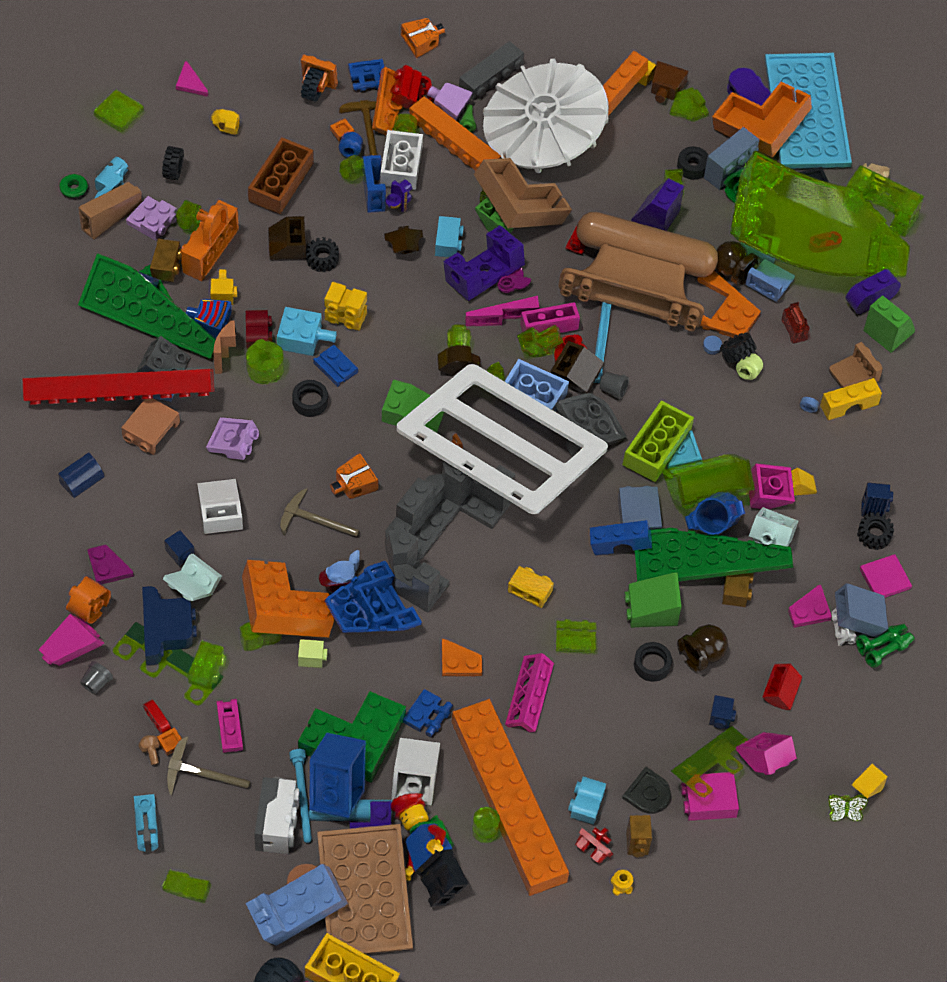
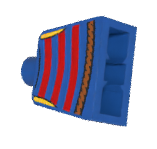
M202 299L198 308L188 306L186 313L214 338H217L220 331L229 322L232 305L230 301Z

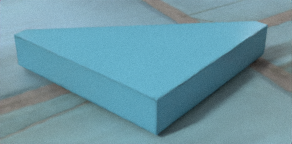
M692 430L689 431L668 463V469L702 463V457Z

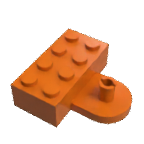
M221 200L212 205L209 212L200 209V212L198 211L196 219L201 221L196 231L192 232L190 240L180 250L183 273L201 282L239 231L238 208Z

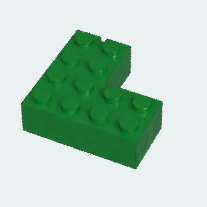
M369 691L353 723L315 708L308 721V727H305L298 740V749L305 750L306 755L311 757L326 733L366 740L365 781L372 783L403 723V718L406 715V706Z

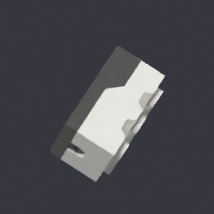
M263 777L254 833L255 851L288 854L289 847H293L294 828H296L297 824L296 814L300 802V789L296 788L295 780H286L282 777Z

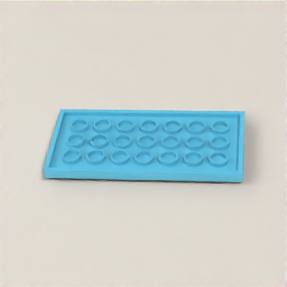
M834 53L765 54L764 59L770 93L774 91L780 82L794 87L795 91L798 89L811 95L812 109L778 150L781 169L851 167L852 161Z

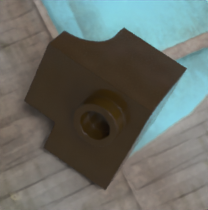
M400 226L398 230L385 233L384 237L385 241H389L392 244L393 253L406 255L419 251L418 242L423 237V231L410 229L409 226Z

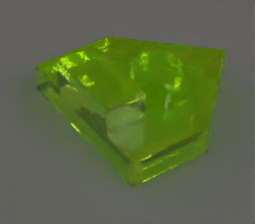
M691 87L677 92L669 115H679L685 117L686 120L696 121L709 116V111L705 106L706 101L699 90H694Z

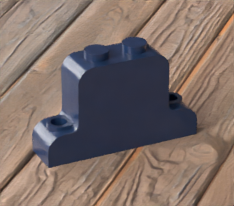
M146 586L142 587L147 666L159 664L162 657H164L165 650L190 648L193 645V637H197L196 625L192 626V620H196L195 608H191L189 600L185 598L161 599V593H158L155 587Z

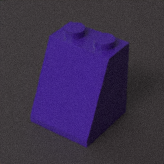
M668 178L647 196L631 221L667 231L680 213L684 186Z

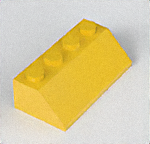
M326 933L305 966V977L313 982H397L400 973L328 933Z

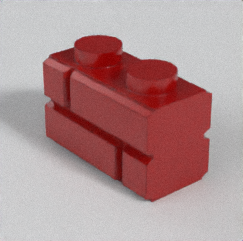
M408 65L397 69L394 73L395 84L390 91L392 93V102L400 104V106L406 109L417 102L422 72L416 69L413 70Z

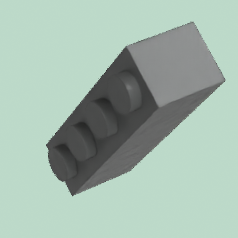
M507 42L459 78V87L471 91V99L474 101L476 98L483 96L491 87H495L502 79L509 77L513 71L520 69V66L524 63V52L512 42Z

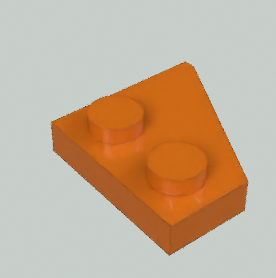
M442 639V676H482V655L449 640Z

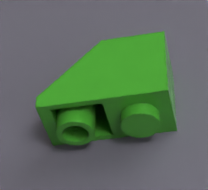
M488 197L475 207L477 214L489 232L499 225L509 233L513 231V228H507Z

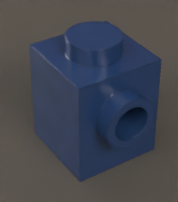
M181 530L164 540L166 552L178 566L185 563L190 554L195 555L194 545Z
M714 696L709 725L718 729L729 728L730 722H734L736 710H733V698Z

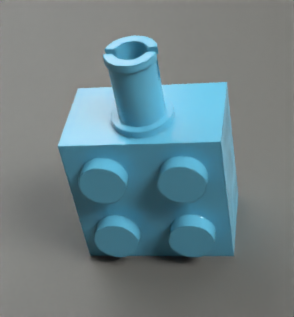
M285 307L277 334V349L314 356L317 341L324 340L335 343L337 331L321 329L322 313Z

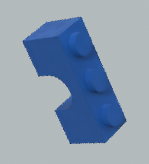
M647 520L590 527L591 547L595 555L614 553V547L620 544L630 545L633 551L652 548L651 530Z

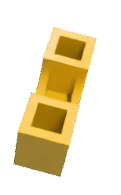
M873 378L823 393L820 407L827 420L844 416L847 409L856 404H859L861 410L879 405L882 392Z

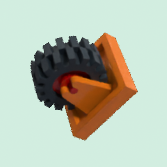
M303 54L301 58L303 76L301 97L316 102L325 87L336 89L338 85L336 65L330 61H322L314 56Z

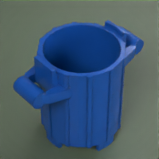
M718 492L699 502L696 510L685 516L688 530H702L708 535H718L736 525L740 517L745 514L742 500L739 501L736 496L729 492Z

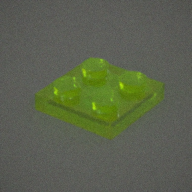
M116 89L93 112L95 117L122 133L144 111V106Z

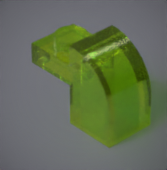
M556 325L540 333L532 327L517 335L521 350L530 357L551 354L550 349L563 343L559 327Z

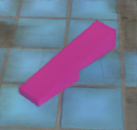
M538 296L466 312L465 327L502 325V319H521V312L539 309Z

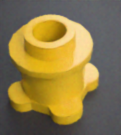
M627 870L615 872L611 878V883L614 887L613 894L616 896L623 893L631 894L633 891L631 887L633 884L632 874Z

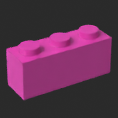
M574 302L521 312L520 326L524 339H531L578 330L580 316Z

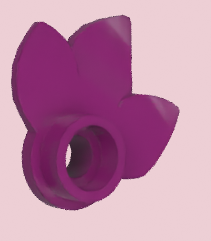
M521 267L510 275L501 277L498 282V289L503 293H510L515 289H524L531 283V278L524 277Z

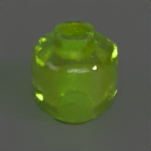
M351 155L341 161L339 167L340 175L348 181H354L363 176V159L357 155Z
M452 325V328L447 330L448 347L456 345L470 347V329L466 328V325Z

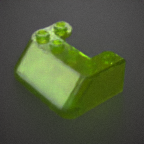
M736 454L721 455L663 470L664 480L673 503L684 509L693 508L696 503L718 492L731 491L732 493H738V496L749 494L751 490H755L749 459Z

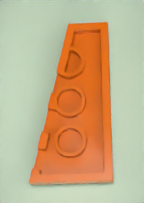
M384 67L381 69L372 130L387 136V131H392L402 106L391 100L392 93L390 91L395 84V71Z

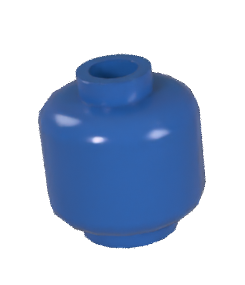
M355 132L344 133L339 143L340 153L347 158L357 157L362 150V137Z

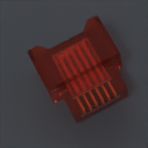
M799 302L792 303L789 308L784 309L781 321L787 328L791 342L795 344L807 340L810 328L807 324V318L804 317L799 307Z

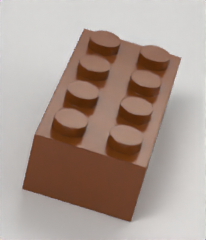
M281 137L249 185L248 201L281 214L314 164L313 150Z

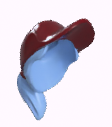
M354 551L349 556V561H338L322 571L318 577L320 584L332 593L341 586L349 584L358 570L360 551Z

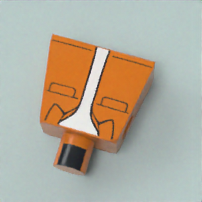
M428 18L401 24V36L416 58L436 48L439 45V35L445 33L442 23L433 26Z
M359 453L336 470L337 481L330 484L334 495L344 491L347 497L352 499L377 491L379 480Z

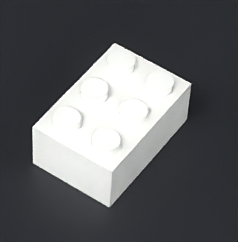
M387 131L380 184L391 187V183L394 180L400 183L406 179L412 184V189L416 190L423 147V134Z

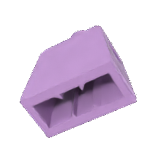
M445 83L441 90L431 86L427 95L435 99L434 104L457 121L469 104L472 92L450 83Z

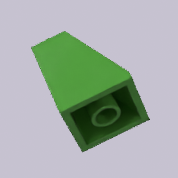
M882 295L870 306L863 331L892 353L915 332L911 317Z
M670 573L629 584L628 591L624 592V601L628 603L629 609H626V619L630 620L631 628L678 625L681 612L678 573Z

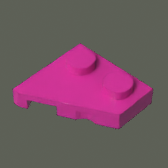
M821 585L815 587L788 609L794 628L831 621L832 619Z

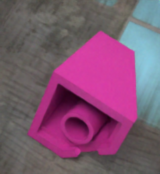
M69 614L40 647L39 651L43 654L42 658L48 664L54 663L60 666L102 646L104 641L101 638L98 639L100 637L99 633L87 622Z

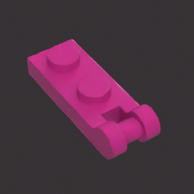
M231 699L229 702H223V700L216 701L223 753L242 751L243 744L237 699ZM232 709V712H224V710Z

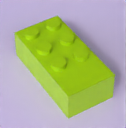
M661 400L625 451L622 465L656 482L675 455L680 444L684 441L689 431H691L694 417Z

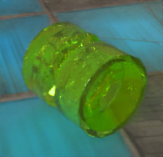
M399 114L396 116L393 131L416 133L417 119L413 115Z
M482 807L474 814L472 833L479 842L489 843L498 836L500 817L495 809Z

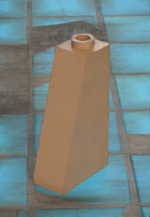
M127 182L79 207L81 229L94 240L142 203L141 190Z

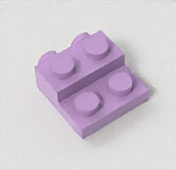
M147 196L126 219V223L156 241L165 234L171 224L176 222L178 218L177 208L163 200L158 202Z
M220 417L206 448L208 452L226 454L227 458L244 460L246 455L251 454V444L253 440L258 439L259 430L253 420Z

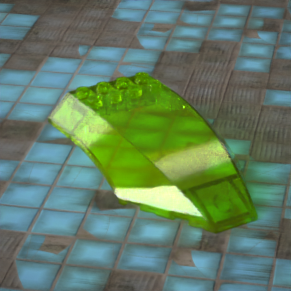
M756 150L752 153L740 174L730 234L738 241L788 265L825 275L871 277L884 269H888L895 277H905L907 272L910 245L900 237L896 230H891L885 223L887 220L878 210L874 209L869 200L866 202L862 198L857 187L849 188L821 181L799 173Z

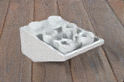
M236 479L197 483L204 534L242 530V513Z

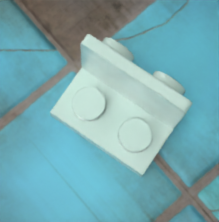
M190 554L181 571L165 575L163 580L168 583L169 587L178 590L185 599L194 601L213 595L222 575L194 554Z

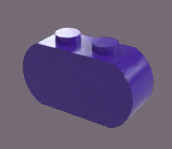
M749 68L735 69L729 76L727 86L729 95L733 92L762 106L771 94L770 90L763 85L761 78Z
M884 269L855 284L848 291L845 299L857 314H863L869 311L870 306L882 295L888 300L893 298L899 291L901 284L890 270Z

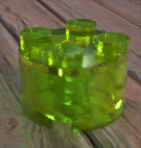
M259 339L249 347L246 353V369L251 380L259 384H268V382H275L281 378L284 372L283 349L274 342Z

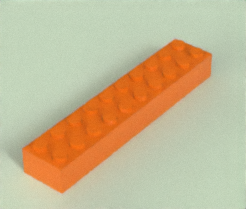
M490 699L453 711L451 723L529 896L567 883L569 876L567 866Z

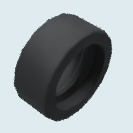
M305 380L298 383L292 393L294 409L306 417L320 415L328 406L326 387L316 380ZM308 391L316 392L321 396V401L314 405H306L299 400V396Z
M648 642L641 645L637 649L634 658L635 672L646 681L654 682L664 679L670 672L672 663L671 652L667 647L657 642ZM646 654H657L663 658L664 666L659 670H649L642 665L641 659Z

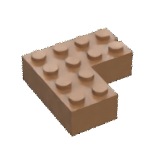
M511 158L484 159L474 173V176L507 228L560 225L572 211L566 199L561 198L562 193L555 183L528 185Z

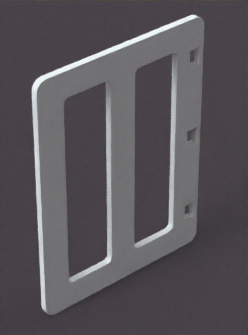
M469 364L399 421L396 428L399 434L530 514H538L596 462L608 448V444L602 439L475 364ZM472 385H478L580 446L582 449L568 462L562 463L456 398ZM446 412L551 477L538 489L531 491L424 425L438 413ZM419 435V436L423 437L425 440L422 441V440H420L419 438H417L416 436ZM467 464L468 466L472 467L473 469H472V470H469V469L466 468L464 465ZM516 494L517 496L521 497V500H518L512 495Z

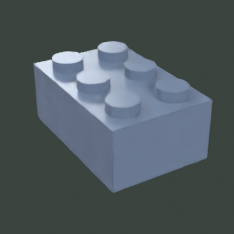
M741 128L708 155L704 179L718 190H721L725 186L724 181L729 175L756 161L759 138L746 128Z

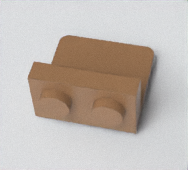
M862 342L855 345L852 356L831 365L829 368L830 373L842 388L873 378L878 382L883 370L881 363L876 361L870 349L865 347Z

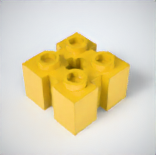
M332 281L324 298V307H326L324 311L325 320L333 324L341 322L344 323L346 328L359 331L367 315V292L355 288L349 290L346 289L345 285Z

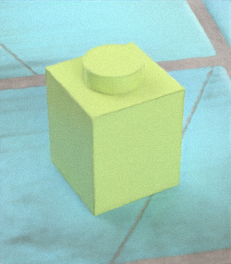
M300 639L298 666L322 668L323 661H327V649H324V641Z

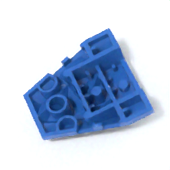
M386 560L366 567L362 574L358 577H353L349 584L341 586L325 599V603L342 633L404 631L421 625L422 621L413 606L406 609L392 586L394 574Z

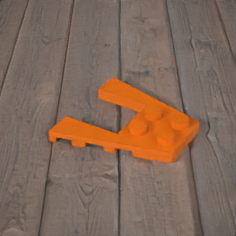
M715 271L706 277H698L697 282L727 297L711 319L703 315L700 325L702 329L708 331L713 329L719 331V334L732 338L740 333H748L759 318L761 311Z

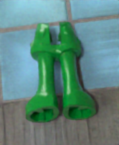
M903 623L889 626L885 633L872 640H869L865 635H859L856 637V646L861 656L866 655V663L870 667L876 668L881 665L883 657L895 650L903 651L908 648L909 644L915 640V637L911 632L906 633L908 628ZM887 642L890 643L887 646L881 648L880 650H873Z

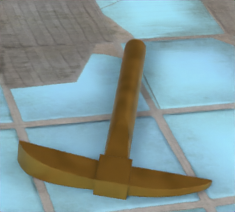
M360 100V102L343 104L339 109V113L358 110L363 112L370 155H377L370 117V109H375L376 101Z

